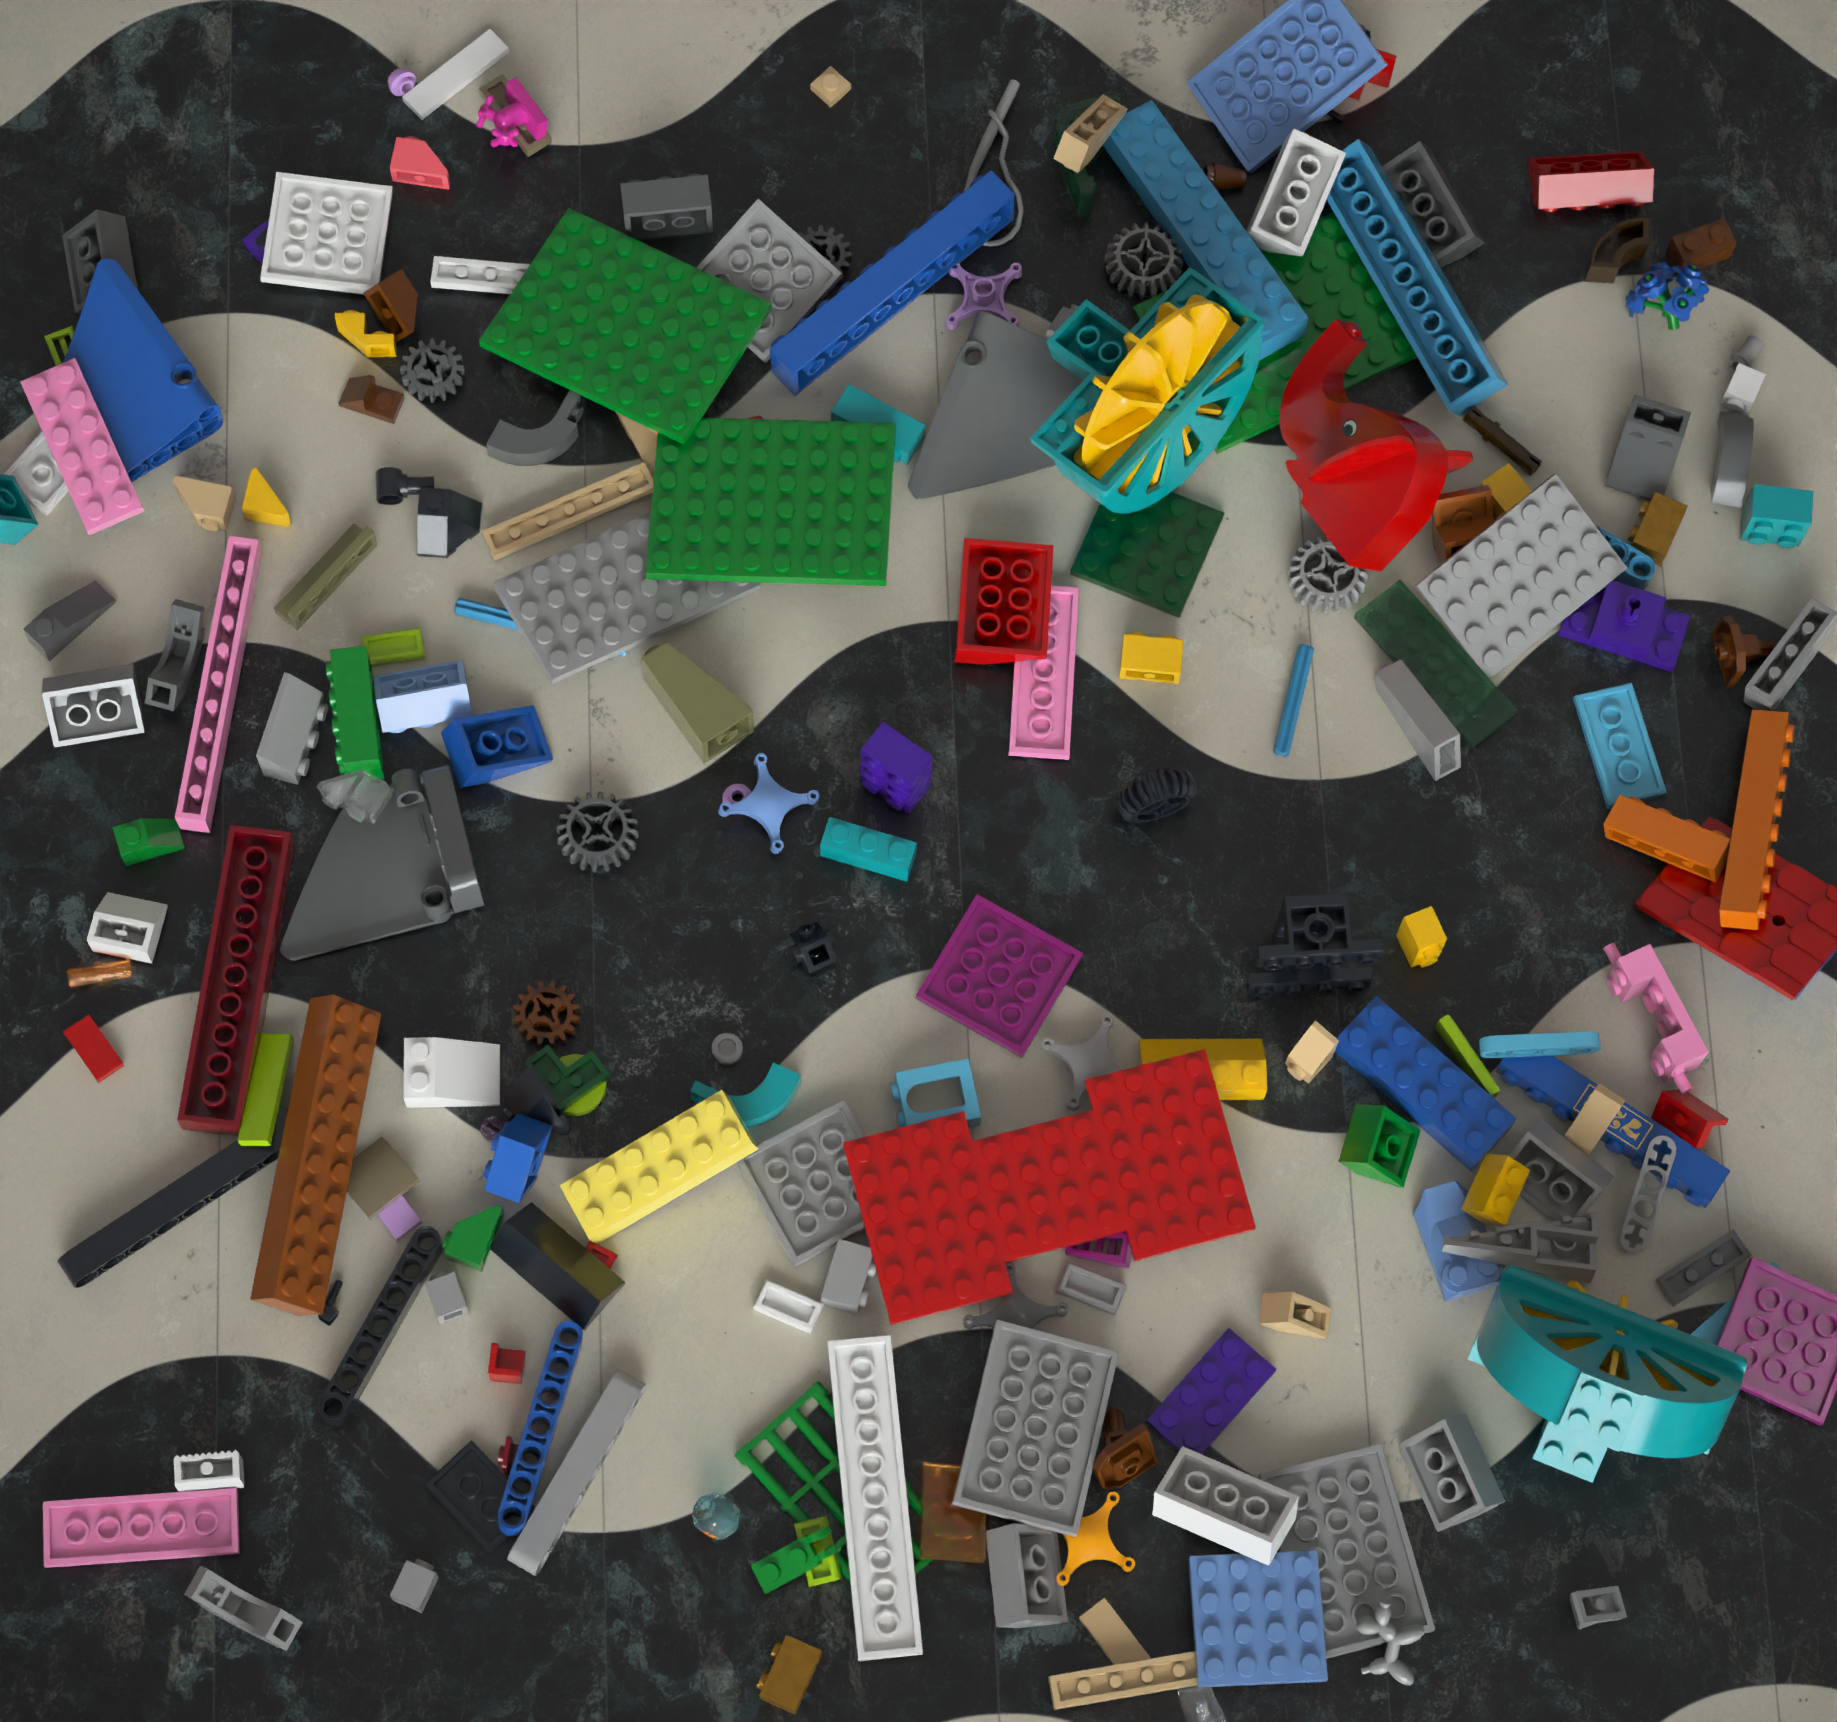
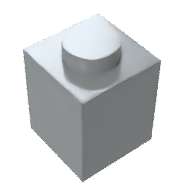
M447 1271L438 1272L430 1277V1281L425 1282L439 1324L469 1313L455 1272L449 1274Z
M416 1559L415 1563L406 1560L390 1594L392 1600L422 1613L438 1580L436 1572L432 1571L434 1566L420 1559Z

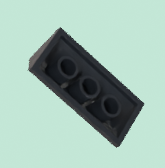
M532 1202L505 1222L490 1249L584 1331L625 1285V1282Z

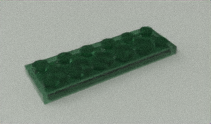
M1401 579L1355 613L1354 619L1393 663L1400 659L1405 663L1458 730L1460 738L1470 749H1473L1517 714L1518 710Z

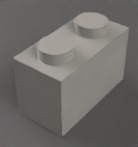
M838 1238L821 1295V1303H824L825 1306L856 1315L860 1306L866 1307L870 1289L865 1288L868 1276L874 1278L876 1273L870 1247Z

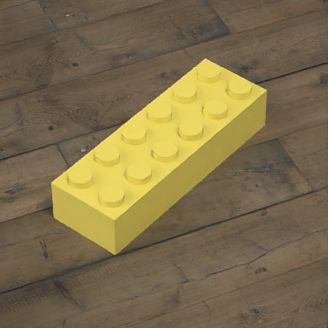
M720 1090L559 1186L589 1240L599 1244L758 1150V1147L730 1097L723 1090Z

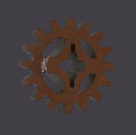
M538 981V989L535 990L528 985V995H518L521 1005L513 1006L514 1012L520 1014L513 1017L514 1025H520L517 1029L518 1034L521 1036L527 1033V1043L530 1044L536 1039L539 1048L543 1047L544 1042H549L551 1048H555V1040L557 1039L565 1044L567 1042L565 1034H575V1028L572 1024H580L579 1016L574 1015L580 1012L579 1004H572L576 1000L574 993L566 996L567 987L563 985L558 990L556 989L555 981H551L549 987H544L543 982ZM545 996H550V997H554V999H549V998H544V997H545ZM532 1004L533 1012L526 1019L527 1009ZM540 1006L544 1011L546 1010L548 1014L552 1013L553 1022L550 1020V1018H547L545 1015H541ZM567 1010L566 1020L564 1024L561 1025L560 1017L564 1015L565 1011ZM539 1030H545V1031H550V1032L544 1033V1032H539Z

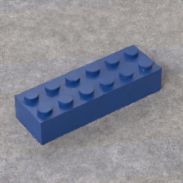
M1378 996L1337 1037L1339 1042L1335 1052L1471 1172L1484 1159L1485 1155L1508 1133L1517 1120L1515 1116Z

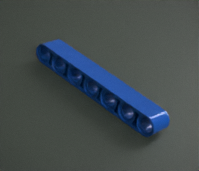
M573 1321L562 1322L555 1329L498 1510L499 1529L507 1536L521 1534L528 1522L582 1348L583 1332L581 1327ZM571 1333L577 1340L573 1344L567 1345L561 1342L560 1337L563 1334ZM555 1363H563L568 1369L563 1374H556L550 1368ZM547 1392H553L559 1399L553 1404H547L542 1401L541 1397ZM537 1422H544L549 1426V1430L544 1434H537L532 1430V1426ZM528 1452H535L539 1455L540 1459L535 1464H527L522 1457ZM525 1482L531 1489L528 1493L521 1495L517 1494L513 1487L516 1483ZM515 1512L520 1515L521 1520L518 1524L509 1525L503 1518L507 1513Z

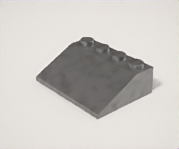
M1421 141L1417 142L1382 166L1440 268L1463 258L1485 243L1432 150Z

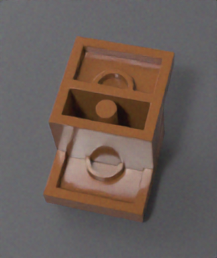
M1488 485L1440 494L1432 512L1433 547L1442 563L1495 521L1492 511V492Z

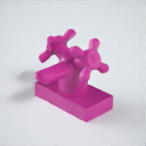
M516 77L506 82L505 99L509 103L508 106L498 111L493 109L491 104L494 96L488 95L486 103H483L478 111L479 119L476 124L478 128L481 129L486 118L493 121L496 127L492 129V135L496 137V139L491 140L492 147H497L499 144L517 147L518 141L513 139V137L519 135V129L513 128L521 124L526 126L536 141L546 136L547 118Z

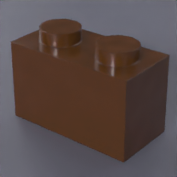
M1725 218L1673 236L1666 254L1673 267H1685L1686 264H1691L1701 269L1729 259L1737 242Z

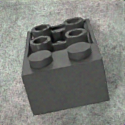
M1634 395L1604 486L1648 500H1652L1655 492L1664 495L1691 412Z

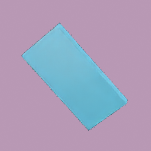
M1632 683L1575 695L1573 698L1574 705L1607 809L1614 806L1619 795L1628 798L1636 797L1642 801L1665 796L1667 791Z

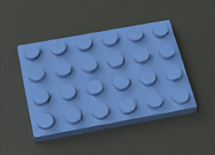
M1287 0L1186 83L1247 172L1252 174L1281 150L1286 137L1293 129L1301 132L1306 131L1388 64L1342 0Z

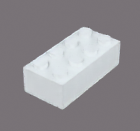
M1182 1446L1154 1492L1153 1515L1269 1566L1296 1520L1299 1496Z

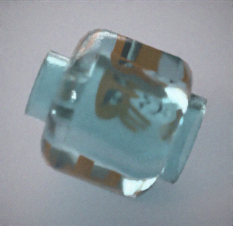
M716 1492L709 1493L699 1498L695 1503L693 1523L698 1530L715 1540L726 1539L738 1528L740 1510L734 1502L722 1494Z

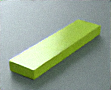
M261 1034L237 1140L240 1146H271L294 1042L291 1034Z

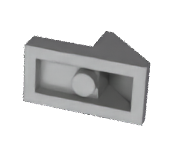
M1618 1586L1575 1591L1570 1594L1569 1600L1578 1629H1583L1596 1623L1615 1621L1627 1617Z

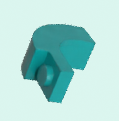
M773 1062L764 1082L759 1088L746 1095L728 1096L747 1128L760 1126L779 1116L790 1105L801 1085V1075ZM695 1080L690 1091L691 1100L694 1101V1105H697L719 1091Z

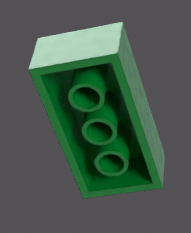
M367 646L330 650L331 661H326V672L331 687L329 689L330 705L333 708L332 727L334 736H336L337 746H335L337 764H339L340 775L346 774L348 784L384 780L373 670Z

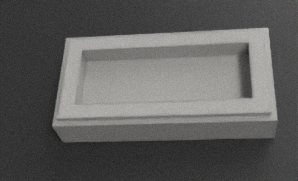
M1068 1262L1057 1293L1109 1314L1116 1315L1127 1285Z

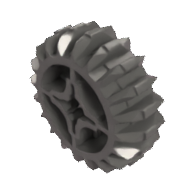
M601 791L598 792L595 799H592L591 793L587 792L586 801H582L581 798L576 796L574 799L576 807L567 804L565 806L567 814H560L559 821L562 824L556 826V831L560 834L557 842L558 845L563 846L561 849L563 856L570 855L569 861L572 865L580 861L581 870H585L588 864L591 865L592 872L594 873L597 872L600 865H603L604 871L608 872L609 863L612 862L619 868L621 866L619 857L628 860L630 858L628 850L636 849V843L633 840L639 838V832L635 830L638 826V821L632 818L634 815L631 808L625 809L626 802L623 799L615 804L616 798L613 793L609 795L607 800L604 799L603 792ZM592 813H603L601 816L592 817L589 815ZM616 819L623 828L618 842L610 832ZM577 823L581 825L582 830L585 832L579 845L573 838V831ZM597 829L598 831V829H603V834L598 835L597 833L595 836L592 834V830ZM597 847H603V848L607 849V850L600 851V852H593V851H592L593 849H595V848H597Z

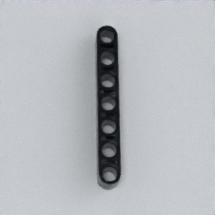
M421 1227L413 1234L320 1398L318 1410L328 1425L340 1426L348 1420L443 1250V1243L438 1231L433 1227ZM428 1237L434 1238L436 1243L433 1248L424 1250L419 1247L423 1239ZM410 1265H418L421 1268L418 1275L414 1277H407L404 1275V1271ZM401 1292L405 1294L402 1303L397 1305L389 1303V1297L393 1293ZM382 1319L389 1321V1327L384 1332L373 1330L376 1321ZM364 1347H370L374 1350L372 1357L367 1360H361L357 1357L358 1352ZM348 1375H356L358 1377L357 1384L352 1388L342 1386L343 1379ZM337 1402L342 1404V1410L338 1415L329 1416L326 1414V1409L331 1403Z

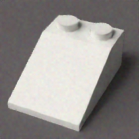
M438 1037L404 1038V1101L406 1107L500 1106V1044Z

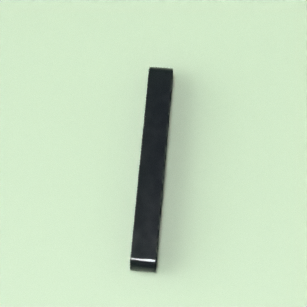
M288 1108L277 1114L271 1146H240L239 1142L235 1141L64 1253L58 1259V1264L74 1288H80L93 1281L277 1160Z

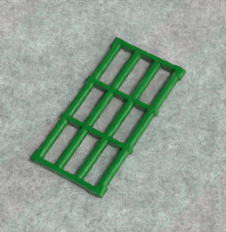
M818 1381L748 1444L746 1443L741 1449L737 1450L734 1456L743 1466L746 1465L782 1505L780 1508L784 1512L787 1511L797 1523L811 1520L797 1502L809 1491H812L845 1528L843 1506L821 1483L834 1469L840 1474L838 1453L799 1411L813 1397L835 1421L833 1400L828 1396V1390ZM788 1418L791 1419L829 1462L816 1476L775 1431ZM764 1439L769 1442L805 1483L792 1497L751 1452ZM906 1480L908 1504L942 1541L927 1554L911 1536L913 1557L918 1562L914 1566L915 1575H917L943 1550L947 1549L952 1543H955L959 1536L950 1526L946 1527L911 1488L912 1484ZM846 1534L835 1543L839 1544L840 1548L847 1544ZM839 1551L836 1555L840 1572L850 1582L849 1562Z

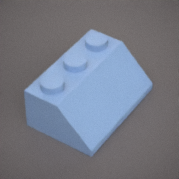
M462 660L373 676L382 733H400L407 728L417 726L428 728L439 722H451L454 718L472 715Z

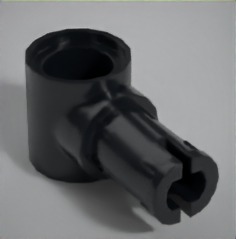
M394 467L381 468L376 471V500L383 505H396L401 503L403 498H408V495H419L420 487L434 488V476L407 477V474H402L400 469Z

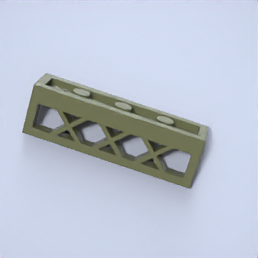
M353 524L275 606V613L296 630H299L377 546L374 531L368 526L362 530L356 524Z

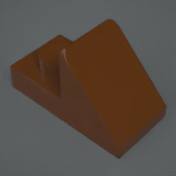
M367 375L349 378L338 404L341 407L394 424L405 398L403 393L376 385L374 376Z

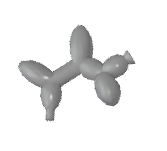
M1380 1600L1381 1606L1377 1607L1375 1615L1359 1618L1356 1622V1629L1365 1635L1379 1633L1382 1638L1388 1641L1385 1657L1377 1658L1369 1666L1361 1668L1362 1674L1370 1672L1373 1674H1384L1389 1671L1390 1675L1403 1685H1412L1414 1682L1413 1673L1405 1663L1398 1660L1400 1645L1411 1644L1419 1640L1424 1635V1627L1418 1624H1409L1396 1630L1392 1624L1388 1623L1391 1617V1610L1388 1607L1391 1605V1602Z

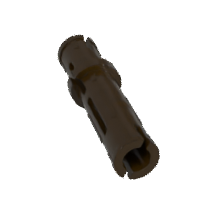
M1473 406L1463 418L1464 422L1483 436L1481 438L1486 443L1489 441L1503 454L1527 472L1528 475L1532 476L1543 461L1507 434L1500 427L1501 424L1499 422H1493L1477 407Z

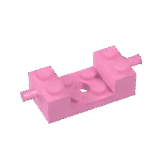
M1615 943L1605 946L1603 950L1607 954L1612 967L1607 976V985L1612 995L1618 996L1620 1002L1623 1003L1643 993V1003L1649 1013H1654L1658 1021L1657 1028L1663 1039L1650 1056V1065L1654 1074L1657 1077L1661 1076L1664 1084L1674 1079L1681 1095L1691 1091L1693 1087L1685 1074L1698 1068L1708 1054V1050L1651 944L1624 956H1621Z

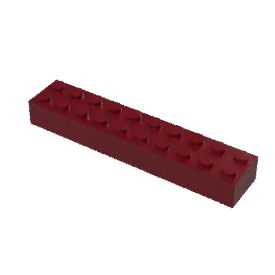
M230 825L177 1118L182 1130L239 1136L263 1031L295 847L291 832Z

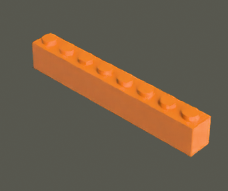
M1752 710L1719 909L1721 927L1758 930L1760 918H1766L1767 900H1763L1764 893L1770 892L1771 875L1767 874L1768 867L1774 866L1775 849H1771L1772 842L1778 841L1779 824H1775V819L1782 815L1783 799H1779L1780 792H1785L1787 774H1783V768L1790 765L1791 750L1787 749V743H1793L1794 725L1789 724V712Z

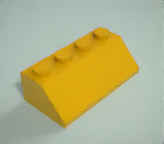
M1139 1039V1066L1205 1049L1220 1100H1264L1267 1092V1069L1262 1039Z

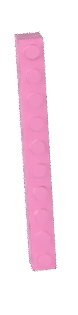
M236 536L228 537L175 814L178 826L183 830L206 833L211 831L263 555L259 539Z

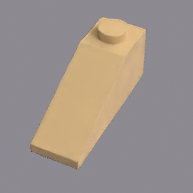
M1103 94L1064 131L1054 159L1062 163L1066 168L1079 173L1104 144L1126 114L1127 108Z

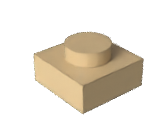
M830 66L811 83V90L827 105L832 107L851 90V83Z

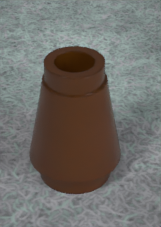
M1212 162L1211 165L1205 164L1203 172L1216 190L1245 187V170Z

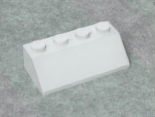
M1293 129L1282 145L1246 230L1257 247L1271 253L1303 256L1344 160L1345 152L1297 129Z

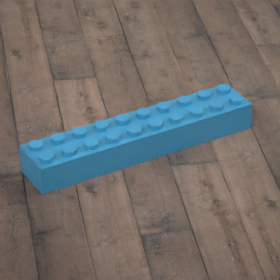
M1150 100L1126 113L1104 142V148L1162 230L1169 232V239H1175V247L1180 248L1181 256L1187 265L1263 318L1265 327L1261 330L1262 346L1259 360L1305 336L1308 316L1154 102Z
M1358 139L1342 150L1346 155L1327 197V201L1448 411L1460 417L1472 409L1473 406H1477L1507 386L1508 383L1371 147Z

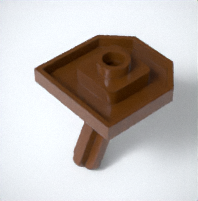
M1732 616L1722 617L1711 633L1715 656L1719 661L1725 688L1735 687L1746 671V663L1755 658H1767L1777 645L1772 640H1758L1757 635L1741 634L1739 624Z
M1112 1407L1109 1408V1411L1105 1412L1104 1417L1107 1433H1104L1106 1447L1101 1451L1093 1465L1098 1483L1103 1489H1120L1159 1463L1146 1426L1142 1423L1128 1432L1125 1429L1122 1410Z

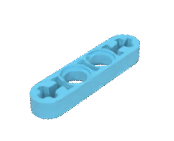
M1599 1033L1495 1035L1483 1037L1479 1040L1480 1055L1484 1058L1578 1055L1596 1053L1601 1050Z

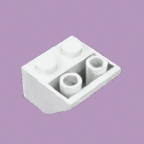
M107 892L95 910L87 937L91 950L152 964L168 905Z

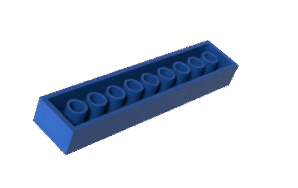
M992 170L985 176L980 175L976 177L970 184V188L962 194H955L944 209L934 211L927 218L926 223L919 229L914 228L909 231L903 242L896 247L891 246L882 255V259L875 264L867 265L861 271L860 276L853 282L848 281L838 290V294L831 300L826 299L817 306L816 312L810 317H803L794 325L790 333L776 338L770 348L772 373L794 396L798 395L950 272L951 268H955L958 263H961L1013 221L1015 194Z

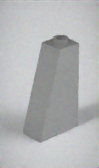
M1401 659L1393 664L1383 666L1375 673L1376 690L1432 778L1437 781L1461 768L1460 733Z

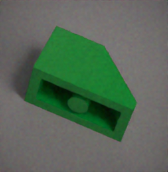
M141 818L112 827L120 855L126 867L185 849L176 819Z
M495 1205L457 1222L453 1232L448 1230L442 1244V1248L445 1249L446 1259L482 1272L505 1215L503 1207Z

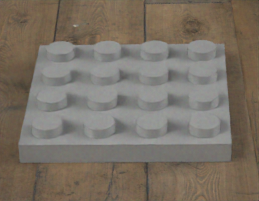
M759 199L755 201L696 267L772 303L771 312L748 346L765 363L770 359V348L774 340L781 335L786 336L793 330L794 325L803 317L807 318L844 277L838 269Z
M845 1100L757 1145L758 1150L736 1162L794 1267L836 1246L838 1238L847 1240L865 1230L843 1148V1142L862 1138L865 1135Z

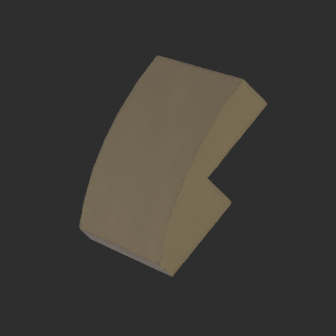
M380 1137L353 1158L347 1194L354 1200L368 1219L371 1220L420 1181L383 1137Z

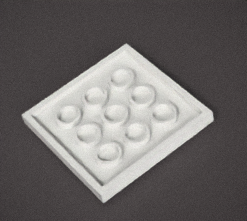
M276 172L261 282L363 294L380 283L393 186Z

